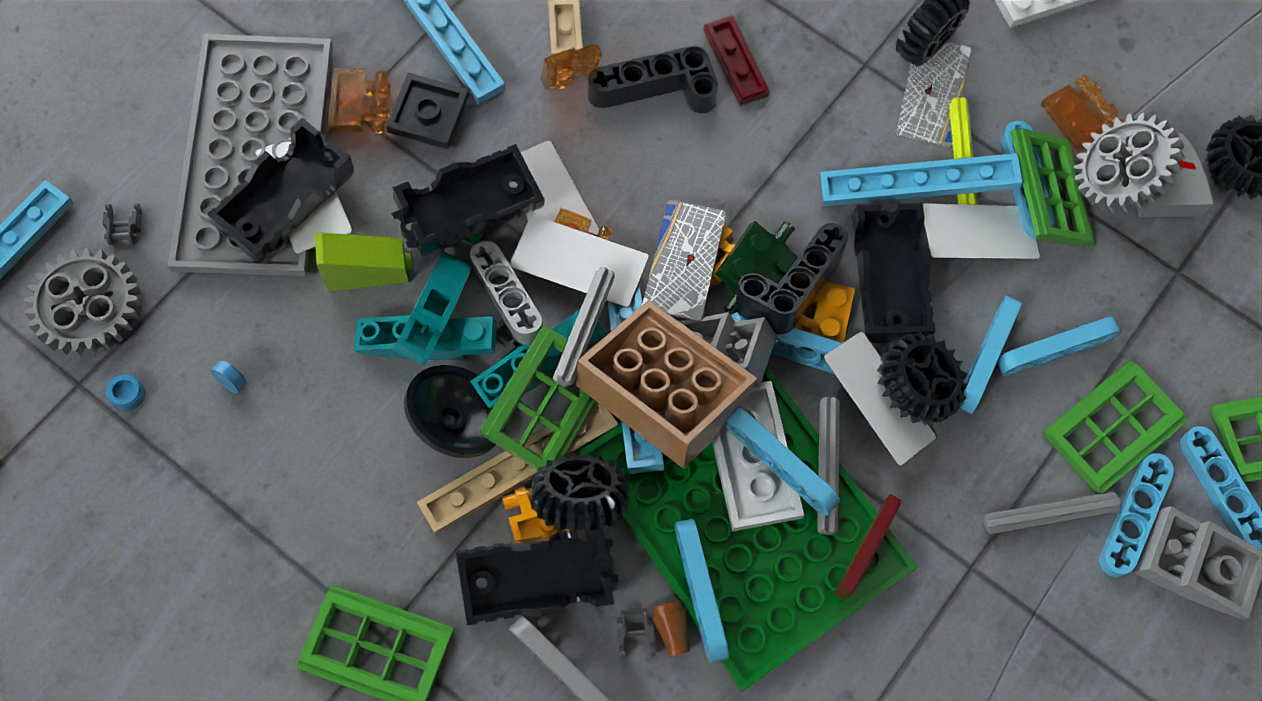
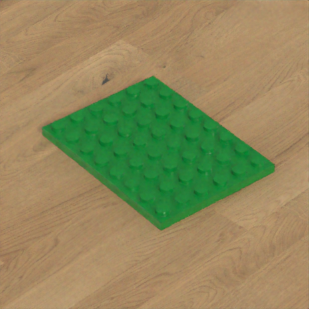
M766 366L761 382L772 381L788 449L818 475L819 434L768 366ZM622 424L579 451V456H585L588 453L590 457L596 458L602 455L604 462L612 460L615 467L623 468V474L628 477L630 498L622 519L676 598L681 600L683 608H687V614L700 631L674 526L676 522L693 519L695 521L728 648V659L720 660V662L741 692L918 568L888 528L854 593L845 600L834 594L877 514L840 462V503L838 531L836 534L824 535L817 531L818 511L801 496L800 499L804 512L802 519L732 532L712 441L684 469L662 452L664 470L628 474Z

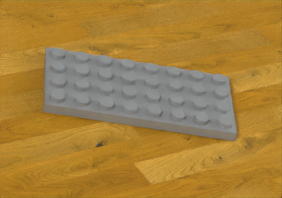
M203 34L168 260V268L171 272L307 276L310 249L295 253L288 236L284 241L280 240L278 246L271 253L268 252L266 258L258 264L221 233L211 222L207 213L214 207L216 208L222 199L229 196L234 188L245 181L244 179L253 162L265 152V147L274 144L272 155L274 158L278 157L275 153L276 146L281 142H291V139H288L291 137L290 128L302 117L320 131V134L323 133L333 50L331 39ZM262 149L261 153L256 156V151ZM248 225L244 228V231H250L252 226Z

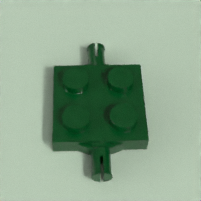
M756 221L750 223L716 271L715 275L722 279L733 293V296L723 308L725 312L729 311L731 316L737 312L735 301L738 284L744 275L756 273L779 284L797 260L798 256L785 244L792 232L795 231L793 225L789 227L791 225L789 222H783L775 235L769 233Z

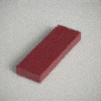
M733 15L704 24L703 31L739 105L742 106L768 97L770 90Z
M889 494L882 503L834 592L835 595L845 600L854 593L901 506V499Z

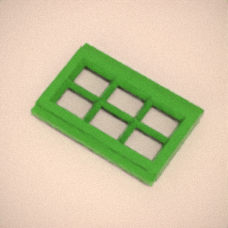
M1023 128L1011 131L1015 152L1018 154L1023 187L1035 237L1038 240L1083 248L1095 245L1084 196L1078 189L1080 186L1079 182L1074 179L1078 173L1074 169L1076 164L1070 141L1066 138ZM1032 146L1038 147L1042 167L1036 165ZM1049 149L1055 151L1059 171L1054 170ZM1039 175L1045 176L1050 198L1044 197ZM1056 178L1062 179L1067 201L1061 200ZM1046 205L1052 206L1057 228L1051 227ZM1064 209H1069L1074 231H1069Z
M545 325L539 330L479 430V433L484 435L485 438L537 471L539 467H546L547 460L558 461L559 455H565L595 402L592 397L581 389L575 394L569 389L556 384L552 378L539 370L551 348L554 347L563 353L568 339ZM534 377L551 386L537 411L521 401ZM556 391L572 400L559 425L543 416ZM516 407L533 417L519 442L502 432ZM538 422L554 431L541 456L525 446Z
M1129 360L1042 433L1093 491L1102 494L1189 420L1184 416L1183 411L1138 364H1134L1132 360ZM1135 382L1147 396L1127 411L1115 397ZM1153 401L1165 415L1146 431L1133 416ZM1111 402L1123 416L1103 432L1090 417L1107 403ZM1129 421L1141 436L1121 452L1108 437ZM1085 422L1098 437L1078 453L1065 438ZM1104 442L1116 457L1096 473L1085 461L1084 457Z
M1262 396L1210 407L1212 411L1211 416L1224 451L1243 482L1250 483L1262 480V460L1245 463L1239 445L1262 441ZM1255 417L1261 434L1236 439L1230 421Z
M331 584L300 655L296 669L384 701H428L455 629ZM336 608L364 618L356 637L329 628ZM371 621L399 630L392 650L363 640ZM325 634L353 644L345 664L317 654ZM406 634L435 643L428 662L399 653ZM360 647L389 657L382 676L353 667ZM396 660L424 669L417 689L389 680Z

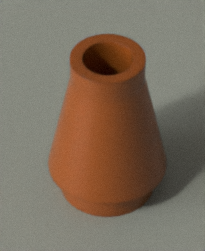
M681 600L652 607L655 616L651 618L668 650L669 657L690 652L687 608L682 607Z

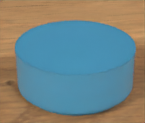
M219 361L211 369V374L214 378L233 393L237 394L246 385V379L241 372L226 361Z
M121 374L114 377L106 387L108 401L115 408L122 411L136 408L144 399L145 390L142 383L130 374Z

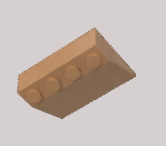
M650 300L577 360L576 386L683 469L708 446L757 383L755 376Z

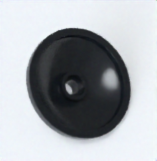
M452 365L432 366L418 373L406 390L404 410L410 427L425 444L442 454L456 458H474L486 454L496 446L495 443L479 433L491 410L470 382L478 376L476 373Z

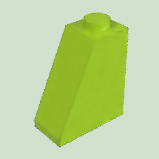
M323 232L314 233L317 267L328 292L409 283L408 270H414L411 250H405L402 238Z

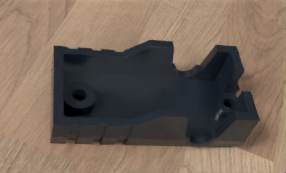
M303 117L290 128L291 144L286 154L280 158H274L265 151L253 162L244 179L245 181L234 188L229 196L222 199L216 208L214 207L207 213L214 226L258 264L266 258L268 252L271 253L278 246L280 240L284 241L290 235V231L293 228L296 229L326 199L333 196L352 176L355 170L351 156L334 143L327 144V136L323 133L320 134V131ZM330 152L331 156L327 157L324 154ZM248 225L252 226L250 231H244V228Z
M514 144L507 147L506 150H499L492 153L491 156H484L473 163L455 162L439 169L435 181H432L424 189H413L408 181L392 187L393 199L399 210L391 214L394 219L401 221V235L408 240L405 242L407 247L418 248L421 256L424 257L498 226L500 222L504 224L511 221L515 216L521 217L527 214L529 210L535 211L544 206L545 199L517 145ZM516 182L518 186L512 188L509 186V183ZM409 223H413L411 224V231L406 229V225Z
M923 203L899 204L896 211L892 213L888 210H881V204L857 205L853 213L854 253L857 256L865 336L870 343L894 342L904 335H914L920 332L926 337L936 332L935 322L932 320L934 316L933 307L930 305L931 292L928 289L931 267L929 248L920 250L919 247L920 231L925 219ZM880 217L888 219L889 222H881ZM895 317L899 318L901 323L895 324L892 319Z
M596 529L590 530L588 535L584 531H576L572 535L571 530L552 535L515 540L508 544L503 542L493 544L490 547L479 546L474 547L472 550H456L467 626L478 624L480 621L491 622L496 621L498 618H515L516 615L542 617L559 614L563 607L576 602H589L595 607L613 605L614 598L611 583L619 581L618 575H614L611 570L614 565L612 555L609 553L610 547H613L612 539H605L604 531L599 532ZM606 558L608 560L607 565L600 567L598 560ZM479 578L486 579V586L479 587L476 583Z

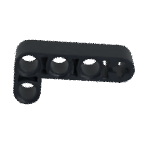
M688 46L593 69L588 77V100L597 108H608L683 90L689 108L696 113L703 114L710 112L714 108L718 91V81L706 50L698 46ZM690 65H694V66H697V68H692V67H689V66H690ZM664 72L667 73V75H661L659 73ZM634 79L637 80V82H630L628 80ZM698 92H706L707 95H702Z
M828 223L820 227L779 284L756 273L744 275L738 284L735 301L737 312L748 320L765 317L776 334L789 333L841 263L848 240L846 229L836 223Z

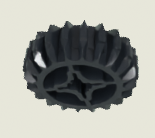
M924 0L921 6L917 7L915 13L910 16L909 21L903 26L904 29L896 41V51L905 61L912 63L914 66H920L924 62L927 63L931 57L947 44L957 28L961 26V22L966 18V13L969 11L970 1Z
M1252 114L1245 117V119L1239 115L1232 121L1224 122L1219 130L1217 129L1212 134L1210 142L1207 144L1206 151L1208 154L1205 161L1212 164L1208 172L1218 175L1215 183L1223 181L1226 184V191L1233 188L1236 190L1237 197L1246 193L1251 200L1258 195L1262 197V118L1256 121Z
M922 332L914 335L908 334L901 337L898 341H894L888 346L887 351L883 353L880 358L882 364L876 370L882 375L877 384L886 388L882 397H890L892 400L890 408L898 407L900 409V418L910 415L912 424L919 423L920 421L924 425L942 422L948 416L950 417L955 414L960 408L959 403L961 404L967 399L963 393L967 384L963 380H965L968 373L960 369L963 361H957L953 356L956 349L947 350L945 348V340L936 343L934 334L927 335L926 337H924ZM915 358V362L909 364L906 363V359ZM933 393L939 394L938 400H931V395Z
M573 453L568 458L559 455L558 461L547 460L546 467L538 468V473L536 476H533L531 484V503L533 504V509L537 512V518L544 519L546 526L556 525L558 532L569 529L572 535L576 531H584L588 535L592 529L602 532L605 525L615 526L616 520L623 518L627 504H629L628 477L623 474V468L615 467L614 461L604 462L602 455L596 458L590 457L588 453L585 456H577Z

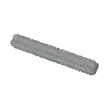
M600 267L595 272L554 373V382L562 387L568 388L575 380L577 360L586 352L613 284L615 274L606 267Z
M823 397L819 407L818 476L839 496L840 401L835 397ZM839 504L827 516L818 512L817 531L820 534L833 535L838 531Z
M1108 492L985 514L983 525L988 534L1009 532L1117 513L1120 511L1121 501L1116 493Z

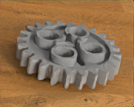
M1141 113L1137 120L1131 114H1128L1126 121L1123 123L1116 117L1114 118V126L1111 128L1103 124V133L1101 135L1091 133L1094 139L1093 143L1082 144L1087 152L1077 154L1076 156L1081 162L1074 166L1078 173L1074 177L1075 181L1079 182L1080 186L1078 189L1091 205L1096 203L1100 210H1104L1108 206L1112 213H1115L1120 205L1126 213H1129L1132 204H1136L1139 209H1143V200L1145 199L1155 203V193L1159 192L1166 195L1168 192L1164 185L1177 182L1172 173L1182 172L1183 169L1178 162L1185 160V156L1181 151L1184 145L1174 127L1171 128L1167 120L1161 122L1157 115H1153L1148 120L1145 113Z
M85 248L82 256L79 257L73 249L70 251V259L65 260L59 254L57 255L58 264L56 266L47 262L44 264L48 271L45 275L41 273L34 274L40 282L38 285L30 284L27 286L34 296L24 298V301L31 307L25 310L24 314L31 320L28 326L36 332L35 336L42 343L46 342L45 344L53 351L58 348L64 355H67L73 349L74 353L81 357L85 348H88L95 355L97 353V345L102 344L109 350V339L113 337L121 342L123 339L119 331L121 329L131 331L132 328L127 323L128 319L139 318V315L132 309L142 306V302L136 296L142 293L139 286L135 284L137 278L133 272H129L130 268L124 261L120 263L114 254L107 258L104 251L99 249L94 256L89 248ZM103 279L99 285L93 286L95 281ZM69 287L65 293L58 295L63 288ZM109 309L107 314L98 317L102 310ZM74 317L70 324L63 326L67 319Z

